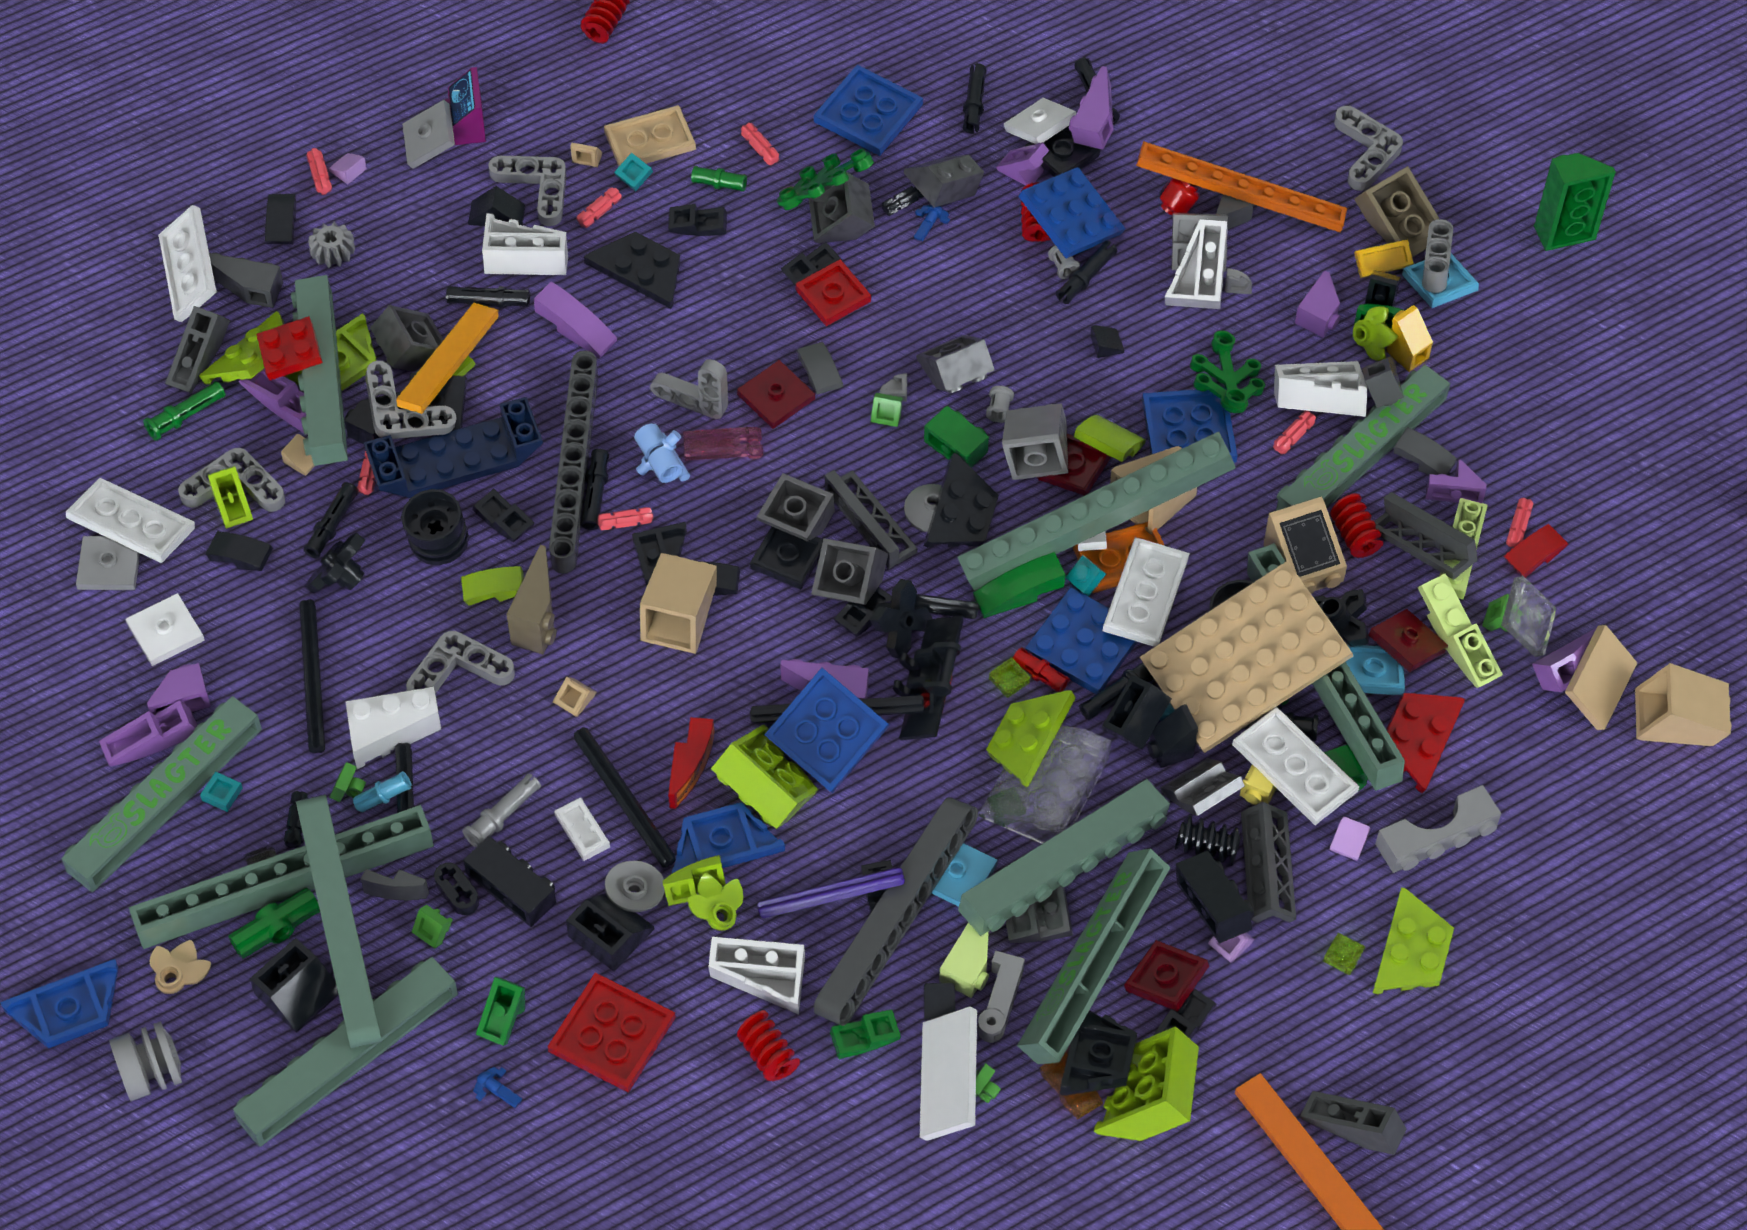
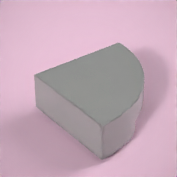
M1227 268L1225 292L1252 294V282L1243 272Z
M907 373L895 375L893 379L882 385L879 393L902 397L903 402H907Z

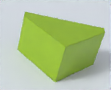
M232 466L208 474L212 494L225 528L227 529L253 520L236 467Z

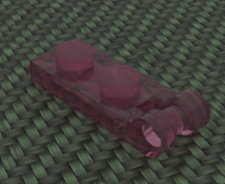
M758 427L683 431L685 461L735 457L759 459L763 456V446L760 444L762 431ZM740 441H747L749 443L740 444Z

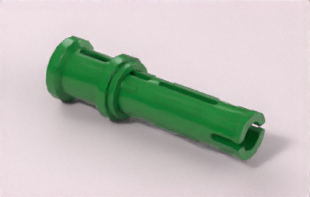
M215 381L174 407L172 405L165 406L161 413L151 419L149 417L143 419L145 429L153 440L158 441L161 439V435L169 430L180 428L183 420L203 410L217 400L226 396L225 391L220 383Z

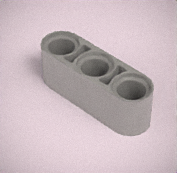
M1443 219L1432 221L1428 228L1422 286L1425 290L1432 293H1439L1445 290L1448 280L1453 225Z

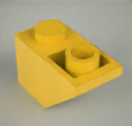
M1412 305L1405 311H1399L1393 317L1391 329L1397 334L1398 338L1387 347L1386 351L1408 372L1429 359L1433 344L1421 314L1415 305Z

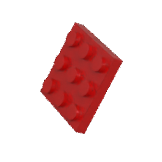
M595 972L547 1046L548 1052L629 1093L672 1025L676 1015L675 1012Z

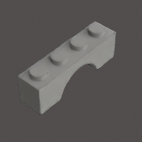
M1481 785L1457 796L1453 808L1454 819L1446 826L1437 829H1424L1404 819L1379 830L1375 845L1393 873L1402 869L1407 871L1414 868L1424 859H1435L1449 848L1454 846L1460 848L1469 843L1474 837L1479 835L1487 836L1497 829L1501 812L1485 787Z

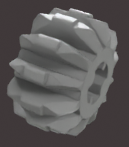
M335 221L331 226L323 223L322 229L314 228L313 235L309 236L310 255L313 259H316L318 265L326 263L328 268L332 264H337L340 267L341 261L350 262V255L354 254L353 234L351 231H348L345 224L338 227Z

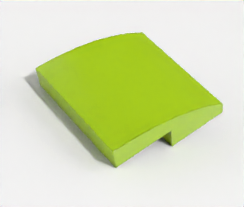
M1093 415L1086 419L1076 428L1074 438L1121 462L1128 456L1133 457L1146 442V439L1099 415Z

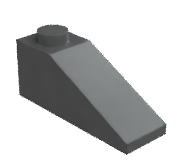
M194 306L165 384L192 393L201 379L199 375L207 369L219 350L230 320L219 314Z
M1312 1091L1300 1115L1302 1120L1363 1148L1395 1155L1407 1130L1393 1107Z

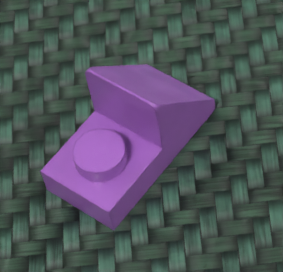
M1043 142L1010 150L996 168L999 172L1025 186L1035 183L1044 172L1041 166L1043 163L1042 158L1049 150Z
M1458 460L1455 477L1446 474L1429 475L1425 499L1459 502L1460 498L1483 503L1487 484L1462 460Z

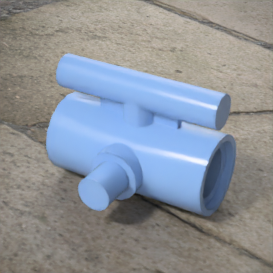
M651 423L641 427L635 433V441L644 454V457L641 459L642 463L636 468L640 475L644 476L649 470L654 471L662 483H668L677 478L680 481H686L690 478L689 472L675 451V444L681 439V435L677 431L673 430L666 436L665 433L661 432L658 425Z

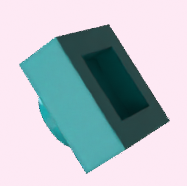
M631 153L614 173L621 181L634 191H637L653 173V170Z
M1082 555L1065 578L1082 593L1090 596L1106 573L1090 559Z
M215 771L201 792L200 797L203 802L228 812L243 787L241 782Z

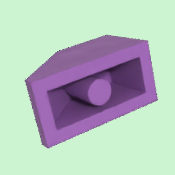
M1324 271L1302 300L1297 308L1295 324L1322 338L1330 329L1334 330L1341 317L1338 315L1340 302L1329 272Z
M199 663L182 665L178 669L169 671L147 702L149 711L152 714L159 713L179 700L188 706L192 712L211 707Z

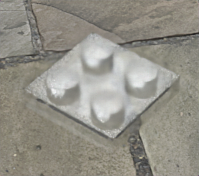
M1524 576L1516 577L1512 583L1501 625L1535 657L1543 656L1547 649L1557 608Z

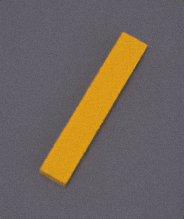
M473 303L397 397V407L422 414L498 319V309Z

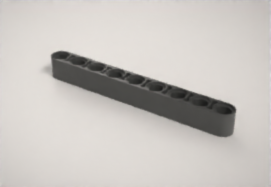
M586 350L577 352L571 362L549 543L551 566L556 572L562 574L573 571L577 564L581 531L580 524L586 488L585 477L588 471L598 385L596 356Z
M951 797L946 798L942 802L900 867L904 873L905 883L886 889L818 994L814 1003V1013L841 1026L846 1025L851 1020L973 829L978 818V809L975 806Z

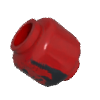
M1171 178L1159 192L1162 209L1170 215H1173V213H1188L1199 199L1197 191L1199 187Z

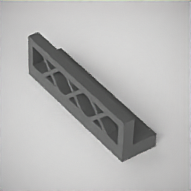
M835 470L825 475V491L834 495V503L871 547H876L888 553L886 566L889 569L917 553L918 548L853 470L842 477ZM852 482L857 488L856 495L846 484ZM862 503L870 504L873 507L872 514L869 513ZM879 523H885L889 526L888 534ZM894 542L903 543L907 549L899 553V548Z
M1390 492L1383 498L1385 513L1374 521L1376 523L1375 529H1379L1381 532L1380 537L1439 572L1446 573L1453 580L1478 561L1476 543L1473 538L1393 492ZM1392 521L1398 525V528L1385 529L1383 526ZM1416 535L1419 537V540L1406 541L1403 539V536ZM1436 547L1440 549V552L1426 553L1423 551V548ZM1457 559L1460 561L1453 568L1444 563V560Z
M1261 802L1241 812L1247 899L1254 911V916L1251 917V920L1258 923L1271 916H1275L1290 923L1296 920L1288 815L1287 812ZM1272 817L1277 819L1278 830L1272 822ZM1274 842L1280 850V856L1274 848ZM1276 869L1282 876V883L1277 876ZM1279 897L1284 903V909L1279 907Z

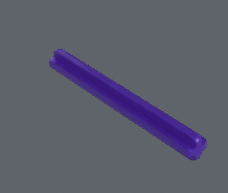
M900 867L762 900L757 903L758 912L761 918H768L903 885L905 883L904 873Z

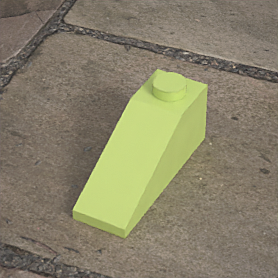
M968 922L940 967L939 982L954 983L956 991L970 998L973 997L977 989L981 991L989 978V974L986 973L988 932L980 936Z

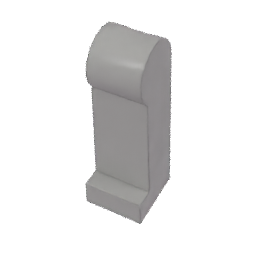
M999 951L994 953L991 972L997 974L987 1010H984L978 1017L977 1032L983 1041L989 1043L997 1042L1004 1035L1024 972V958Z

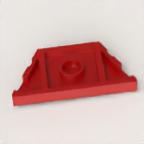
M1404 693L1400 697L1386 728L1405 760L1404 772L1407 771L1417 783L1415 788L1420 793L1427 789L1465 702V699L1462 697Z

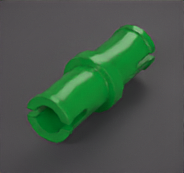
M694 166L691 181L692 183L712 185L715 189L719 190L723 187L744 192L747 186V175L725 172L723 168L714 170Z

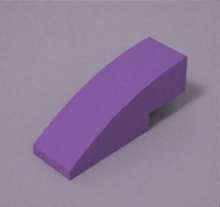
M552 281L534 298L536 313L557 326L558 333L585 350L592 352L598 358H601L617 341V337L599 318Z
M265 368L252 379H239V383L264 406L304 433L301 418L306 417V412H302L300 396H303L304 393L299 391L295 382L284 376L269 381Z
M179 700L155 715L150 711L146 712L106 736L99 743L108 765L112 767L150 756L186 740L193 734L197 723L191 709Z

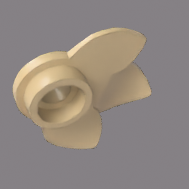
M192 940L178 945L171 952L161 946H156L150 956V966L156 973L155 984L158 990L165 994H174L182 990L185 985L199 983L207 976L211 968L210 961L197 960V951ZM169 978H176L174 982L166 983Z

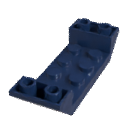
M527 397L499 404L500 418L457 429L448 434L432 436L397 447L394 446L391 435L363 442L378 489L411 498L421 491L439 490L519 467L543 444Z

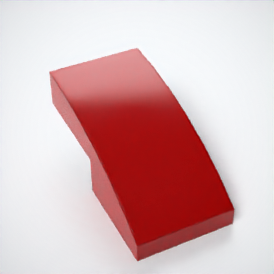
M1547 524L1521 541L1504 555V558L1525 579L1544 561L1549 563L1569 544L1556 530Z

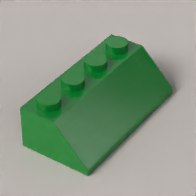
M1580 153L1560 155L1552 158L1534 228L1545 251L1596 240L1616 173L1613 167Z

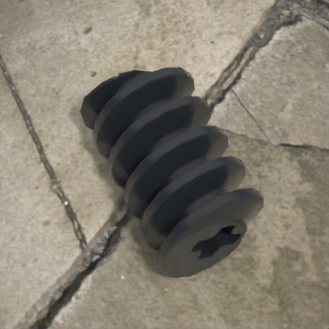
M1188 815L1184 822L1181 823L1175 850L1183 843L1184 852L1188 854L1194 846L1196 855L1203 853L1204 850L1209 851L1212 857L1218 853L1221 863L1230 856L1231 865L1233 866L1241 839L1239 837V828L1235 827L1231 834H1228L1227 825L1223 824L1220 830L1216 831L1215 821H1211L1209 826L1204 828L1203 818H1200L1193 825L1192 815Z

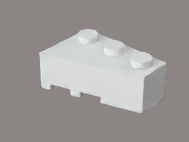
M486 213L482 247L485 274L566 275L568 261L566 232L538 225L530 228L519 225L518 220L501 221L495 219L493 214Z
M1199 220L1182 262L1178 266L1172 284L1165 295L1166 305L1220 309L1228 232L1227 221Z
M1358 361L1275 365L1274 396L1278 408L1366 417L1367 385Z
M434 687L346 701L352 750L357 770L364 767L367 761L380 755L383 758L391 754L390 750L395 749L398 743L412 744L441 730Z
M712 937L708 965L710 977L799 1015L805 962L804 945Z

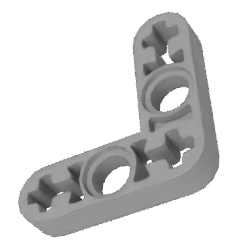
M1342 106L1337 109L1334 120L1335 127L1368 147V150L1350 168L1348 174V184L1352 189L1357 191L1366 190L1400 155L1403 139L1395 131L1352 106ZM1369 128L1375 131V134L1365 135L1362 133V130ZM1388 145L1389 147L1387 148V151L1385 152V151H1384V150H1385V146ZM1373 157L1379 158L1382 163L1374 165L1368 159ZM1364 170L1366 171L1365 178L1360 177L1364 173Z
M496 156L489 161L490 177L495 182L540 184L537 206L540 223L550 227L561 222L567 176L565 162L557 157ZM526 166L534 168V171L528 174L522 173L520 170ZM549 188L559 190L555 195H547L545 193ZM548 205H553L551 215H546L548 214Z
M712 359L705 360L699 369L698 386L665 373H658L650 384L651 391L657 397L710 418H722L728 407L727 371L721 363Z
M374 361L368 365L365 380L375 433L379 437L391 435L392 439L444 435L454 429L456 413L448 406L427 407L422 414L407 409H399L396 402L397 397L391 367L383 361ZM375 371H379L383 375L381 386H378V377L374 375ZM384 394L390 398L391 402L388 405H380L376 402L375 397ZM428 416L431 417V418H430V422H432L431 426H428V423H429V418H428ZM439 416H444V419L448 420L447 424H442V421L438 420ZM411 417H418L422 420L423 425L419 428H413L408 424L407 420ZM399 419H403L402 429L400 428L401 423H399ZM383 421H388L392 428L387 429L386 425H383Z
M242 448L229 450L183 481L178 488L183 505L190 508L198 507L213 497L207 475L235 466L242 487L264 510L269 512L278 511L285 504V495L282 487ZM233 461H243L245 470L243 471L242 467L238 463L233 464ZM253 475L262 477V481L257 484L247 482ZM267 489L272 497L277 496V498L274 500L272 498L267 499L265 490ZM189 491H192L193 493H196V492H197V494L194 495V496H193L192 494H187V493H188Z
M448 631L438 639L408 679L406 689L407 691L415 690V687L421 688L425 683V688L434 687L436 694L456 665L499 686L507 685L515 677L514 664L507 656L457 631ZM456 642L458 648L452 646L450 649L447 648V644L453 645ZM475 653H481L485 656L484 660L480 663H472L469 661V657ZM434 662H440L444 665L440 672L434 673L428 669ZM505 667L507 672L501 671L499 674L496 673V669L502 670Z

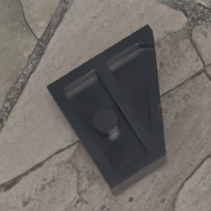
M686 522L632 534L633 544L646 586L661 553L680 557L687 532Z

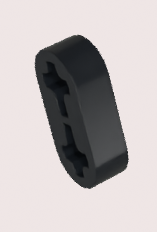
M443 863L439 865L434 872V879L438 890L457 914L470 915L474 913L479 906L478 893L456 864ZM445 874H448L450 877L453 876L455 885L452 886L447 879H443V876ZM461 892L465 898H470V903L460 902L458 893Z

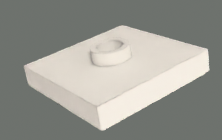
M1042 98L1005 122L1004 127L1006 132L1031 143H1044L1069 126L1072 116L1076 115V111Z
M178 593L125 619L151 666L205 641L202 632Z

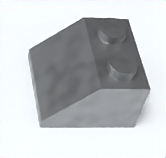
M970 155L944 157L905 168L903 173L933 207H938L975 196L984 171Z
M846 172L849 177L848 181L838 186L824 187L825 192L821 196L813 199L809 198L815 242L856 240L875 227L868 183Z
M388 305L370 327L377 344L382 348L387 357L388 364L395 369L412 372L420 369L443 341L441 334L428 313Z
M962 335L916 355L918 362L936 389L947 391V393L961 390L963 388L962 384L969 381L973 383L982 381L987 378V373L995 370L985 340L968 335Z
M782 473L756 518L760 522L809 541L823 533L834 514V495Z
M824 538L811 594L866 605L882 583L888 553L876 547Z

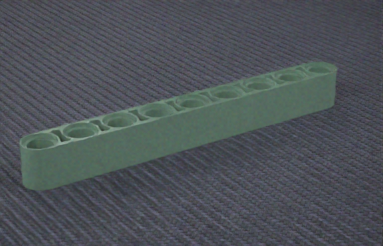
M326 794L296 801L350 1047L353 1049L382 1042Z

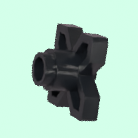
M356 532L350 535L344 543L342 541L335 543L320 561L322 565L312 574L304 587L313 594L320 591L325 584L330 586L337 583L342 588L353 589L364 576V572L352 557L361 548L365 539Z
M900 579L892 589V602L886 601L878 604L873 611V615L870 617V621L876 631L889 632L886 648L891 656L900 659L901 653L907 654L911 649L912 630L924 632L927 620L933 619L927 607L915 606L917 590L912 581Z
M1362 589L1347 591L1341 599L1337 597L1326 598L1325 596L1313 597L1342 639L1351 647L1369 643L1368 628L1364 622L1357 619L1367 610L1366 595Z

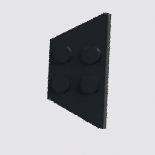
M633 232L584 256V264L670 309L673 307L677 273L680 267V255L637 232Z
M956 453L951 455L923 545L927 548L933 547L934 544H948V547H959L960 545L981 546L987 538L999 495Z
M1089 1010L1071 1042L1059 1095L1065 1096L1126 1086L1137 1033L1126 1026L1119 1025L1115 1019L1106 1014L1101 1018Z

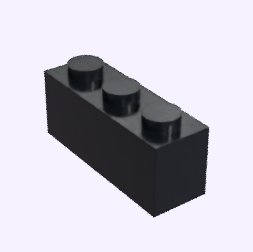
M488 836L463 860L466 874L530 927L556 904L555 886L544 876L540 878L536 875L527 861L522 858L518 860L514 857L509 847L502 841L496 842Z
M1209 851L1175 864L1177 885L1219 944L1252 930L1251 917L1254 916V911L1250 902L1247 899L1243 900L1235 881L1227 878L1223 865L1219 860L1215 861Z

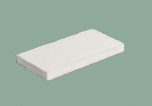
M195 205L190 206L158 235L174 320L183 322L191 315L194 306H202L217 293L201 210Z
M99 478L66 511L67 519L160 563H163L195 529L194 521L102 478Z
M1135 537L1102 631L1153 647L1159 645L1190 553Z
M1277 707L1233 739L1232 745L1314 825L1318 824L1359 790V786Z
M971 1006L923 1022L920 1138L926 1141L975 1126L977 1010Z

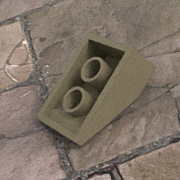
M1408 166L1354 198L1367 222L1388 244L1408 239L1412 257L1426 250L1429 224L1439 219Z
M544 545L539 546L506 614L511 645L544 655L547 646H551L554 643L557 630L554 628L555 615L552 609L550 576L546 546Z

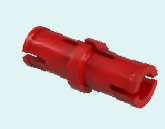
M1023 647L1019 648L1012 658V663L1031 674L1032 679L1037 682L1040 680L1057 693L1064 691L1070 681L1069 677L1051 667L1050 662L1045 659L1040 660Z

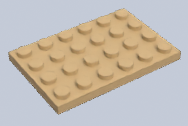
M1286 561L1140 656V659L1162 692L1172 698L1170 704L1174 710L1181 705L1187 704L1198 726L1196 742L1203 753H1206L1352 658L1353 653L1290 563Z

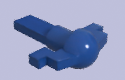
M923 205L921 209H917L915 212L917 216L923 217L925 213H927V216L914 235V239L923 241L937 218L940 219L941 223L948 224L950 221L948 218L949 213L942 209L941 206Z
M492 1067L478 1075L473 1092L477 1094L476 1099L479 1101L487 1094L483 1091L484 1088L514 1108L522 1101L520 1096L494 1079V1076L500 1079L507 1071L501 1067L498 1070Z

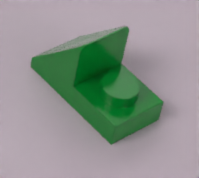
M498 976L494 977L476 1035L502 1046L508 1044L517 1015L525 1011V987Z

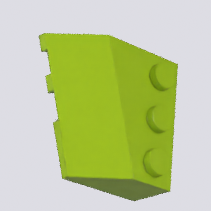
M763 724L732 742L712 766L711 770L717 774L716 776L721 783L730 786L738 793L739 799L744 804L752 806L766 824L778 829L787 823L816 794L818 789L798 764L788 762L784 752L765 736L769 729Z
M1176 1026L1137 1042L1127 1085L1117 1087L1114 1094L1106 1098L1103 1105L1107 1110L1103 1121H1097L1093 1131L1098 1135L1143 1141L1190 1122L1199 1046Z

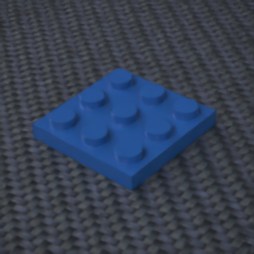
M857 64L814 114V122L881 156L922 107L923 98Z
M1079 167L1022 190L1018 196L1066 259L1099 245L1106 240L1115 238L1126 229Z
M1197 389L1143 393L1142 403L1151 455L1176 446L1183 449L1219 431L1233 462H1237L1238 456L1230 412L1222 407L1219 397L1209 390L1202 392Z
M1070 587L1025 647V650L1040 660H1047L1050 662L1051 667L1069 677L1071 681L1097 694L1105 688L1138 642L1102 631L1109 608Z
M821 667L765 733V736L833 793L890 725Z

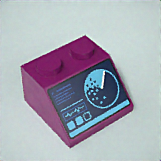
M472 67L448 87L449 98L444 99L450 104L455 145L486 142L477 67Z

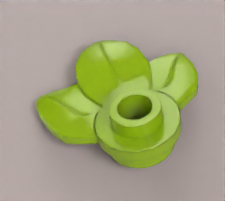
M1384 306L1369 309L1365 318L1357 321L1353 327L1355 342L1359 346L1364 347L1367 355L1375 361L1385 359L1384 348L1390 346L1398 338L1397 334L1384 324L1389 309Z
M704 873L697 884L698 895H692L687 898L688 906L697 918L707 920L713 929L726 931L735 924L736 910L743 903L742 886L738 879H734L722 887L715 878L708 873ZM717 912H721L724 915V921H720L717 918Z

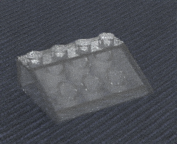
M1061 726L1029 786H1023L1016 776L1009 774L1003 768L979 812V817L1041 844L1045 843L1075 824L1109 759L1112 740L1086 729Z

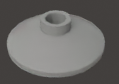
M922 485L915 488L907 496L904 504V513L908 522L916 529L928 532L936 505L929 503L937 502L941 485Z
M625 861L617 864L608 872L605 879V892L609 900L617 907L631 912H643L654 908L663 899L665 890L662 880L664 878L655 867L648 863Z

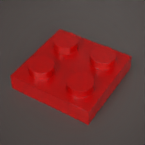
M841 259L795 284L796 292L825 326L871 302V294Z
M310 316L256 334L269 381L323 363Z

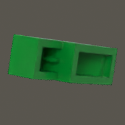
M1052 552L998 576L973 592V597L979 605L983 618H987L1037 602L1038 595L1064 587L1066 574L1055 552Z

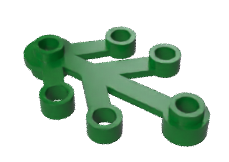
M861 148L850 155V161L837 167L841 163L836 153L830 154L822 160L825 166L818 174L813 166L802 169L799 172L801 177L799 182L794 187L790 186L780 191L777 203L784 210L793 209L801 204L803 199H813L821 196L825 192V186H838L848 181L847 170L853 167L855 172L864 171L873 165L874 160L868 151Z
M1217 331L1213 336L1211 346L1213 352L1219 355L1221 369L1209 362L1204 355H1193L1190 368L1195 372L1205 371L1208 373L1197 374L1193 385L1199 391L1205 392L1209 390L1219 397L1222 407L1228 412L1242 413L1247 409V399L1251 396L1262 395L1266 384L1260 378H1251L1249 384L1243 389L1237 388V384L1248 376H1258L1261 363L1256 359H1247L1245 364L1234 372L1230 352L1233 349L1235 337L1230 332ZM1209 375H1211L1212 377H1214L1215 379H1217L1219 382H1221L1222 384H1224V385H1225V389H1224L1223 387H1221L1220 385H1218L1217 383L1213 382V381H1212V378H1211Z

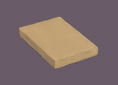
M679 105L604 126V133L618 166L631 153L647 164L696 150V143Z
M1606 625L1597 626L1565 690L1567 696L1596 730H1604L1638 663Z

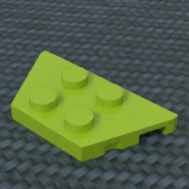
M276 311L258 327L249 330L240 342L227 348L223 356L199 375L205 385L211 384L216 377H221L223 382H230L236 379H252L262 371L264 364L256 334L284 325V320L280 313Z
M363 313L336 331L342 391L365 376L368 365L376 361L366 318ZM302 370L285 375L284 377L299 385L298 375L302 374Z
M1066 690L1010 704L987 746L986 751L989 756L998 764H1002L1009 774L1016 776L1023 786L1028 787L1075 701L1076 697L1073 692Z
M1401 887L1375 982L1374 994H1383L1384 990L1396 988L1405 991L1412 990L1418 986L1424 988L1439 986L1454 927L1406 888Z

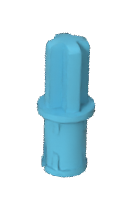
M402 771L382 783L380 781L376 782L375 787L355 796L353 804L356 810L360 812H365L382 802L387 804L390 802V798L410 790L412 786L407 774Z

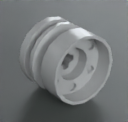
M161 1021L153 1024L157 1038L150 1039L147 1028H141L143 1043L136 1045L130 1033L109 1040L119 1073L131 1102L151 1095L149 1083L151 1079L155 1078L162 1090L167 1089L163 1076L167 1073H170L175 1086L182 1083L179 1056L172 1037L163 1028Z

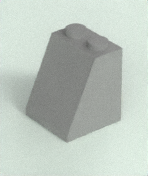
M1062 403L1006 411L1002 446L1012 480L1068 473L1067 420Z

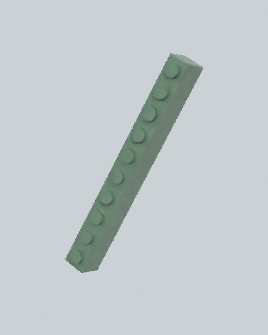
M1218 431L970 550L957 558L973 590L976 591L998 576L1026 562L1052 552L1058 554L1213 480L1236 467Z
M1275 543L1248 552L1247 574L1252 582L1257 581L1285 562ZM1344 662L1313 682L1312 685L1374 790L1377 791L1402 782L1405 760L1347 663Z
M421 805L335 835L345 878L364 872L366 869L369 870L434 847L431 830ZM306 846L128 907L143 949L251 912L270 903L290 898L306 887L310 890L315 889Z

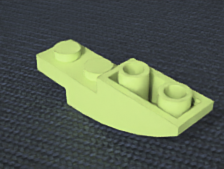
M1460 498L1453 527L1473 538L1477 550L1488 505ZM1457 559L1444 560V563L1452 568L1460 562ZM1472 566L1454 580L1448 577L1459 599L1464 600Z
M1446 573L1417 587L1430 611L1427 617L1438 637L1448 645L1446 650L1472 684L1479 688L1501 677L1503 674L1477 623L1471 624Z

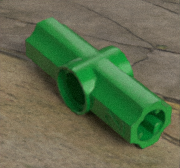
M306 887L280 904L270 903L258 911L253 921L228 935V938L237 954L244 959L270 942L277 944L285 941L293 934L296 926L320 912L319 904L311 890Z

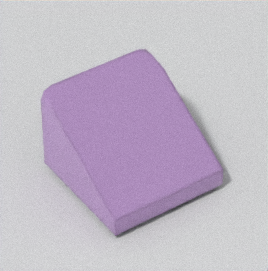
M347 153L328 169L329 172L348 185L367 168L364 157Z
M1343 816L1329 850L1358 861L1368 839L1370 827Z
M1244 933L1219 944L1213 936L1208 944L1232 963L1252 944L1254 939L1249 934Z

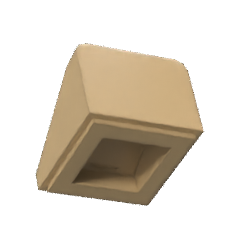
M571 142L573 163L598 167L602 157V151L598 147Z
M296 434L281 451L284 464L306 476L313 469L314 463L311 455L306 456L303 443L305 438L300 434Z
M566 677L553 703L578 717L594 698L596 691L575 678Z

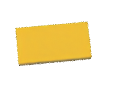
M1408 239L1354 252L1360 278L1371 276L1374 270L1392 272L1414 264Z

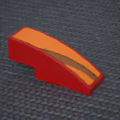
M690 717L687 743L675 742L668 792L670 809H676L688 796L706 767L715 734L714 719Z

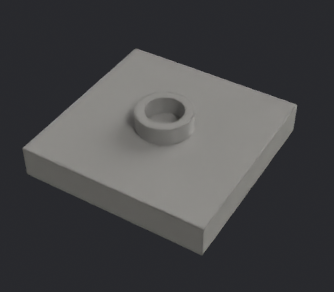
M445 100L440 101L402 124L407 165L413 169L455 145L450 104Z
M83 536L76 580L77 589L135 590L140 553L105 536Z

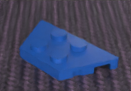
M742 802L684 817L672 874L697 861L720 855L722 868L784 852L785 844L780 838L777 839L767 830V826L760 819L755 818Z
M115 959L4 1000L0 1002L5 1013L48 1049L109 1025L118 965Z

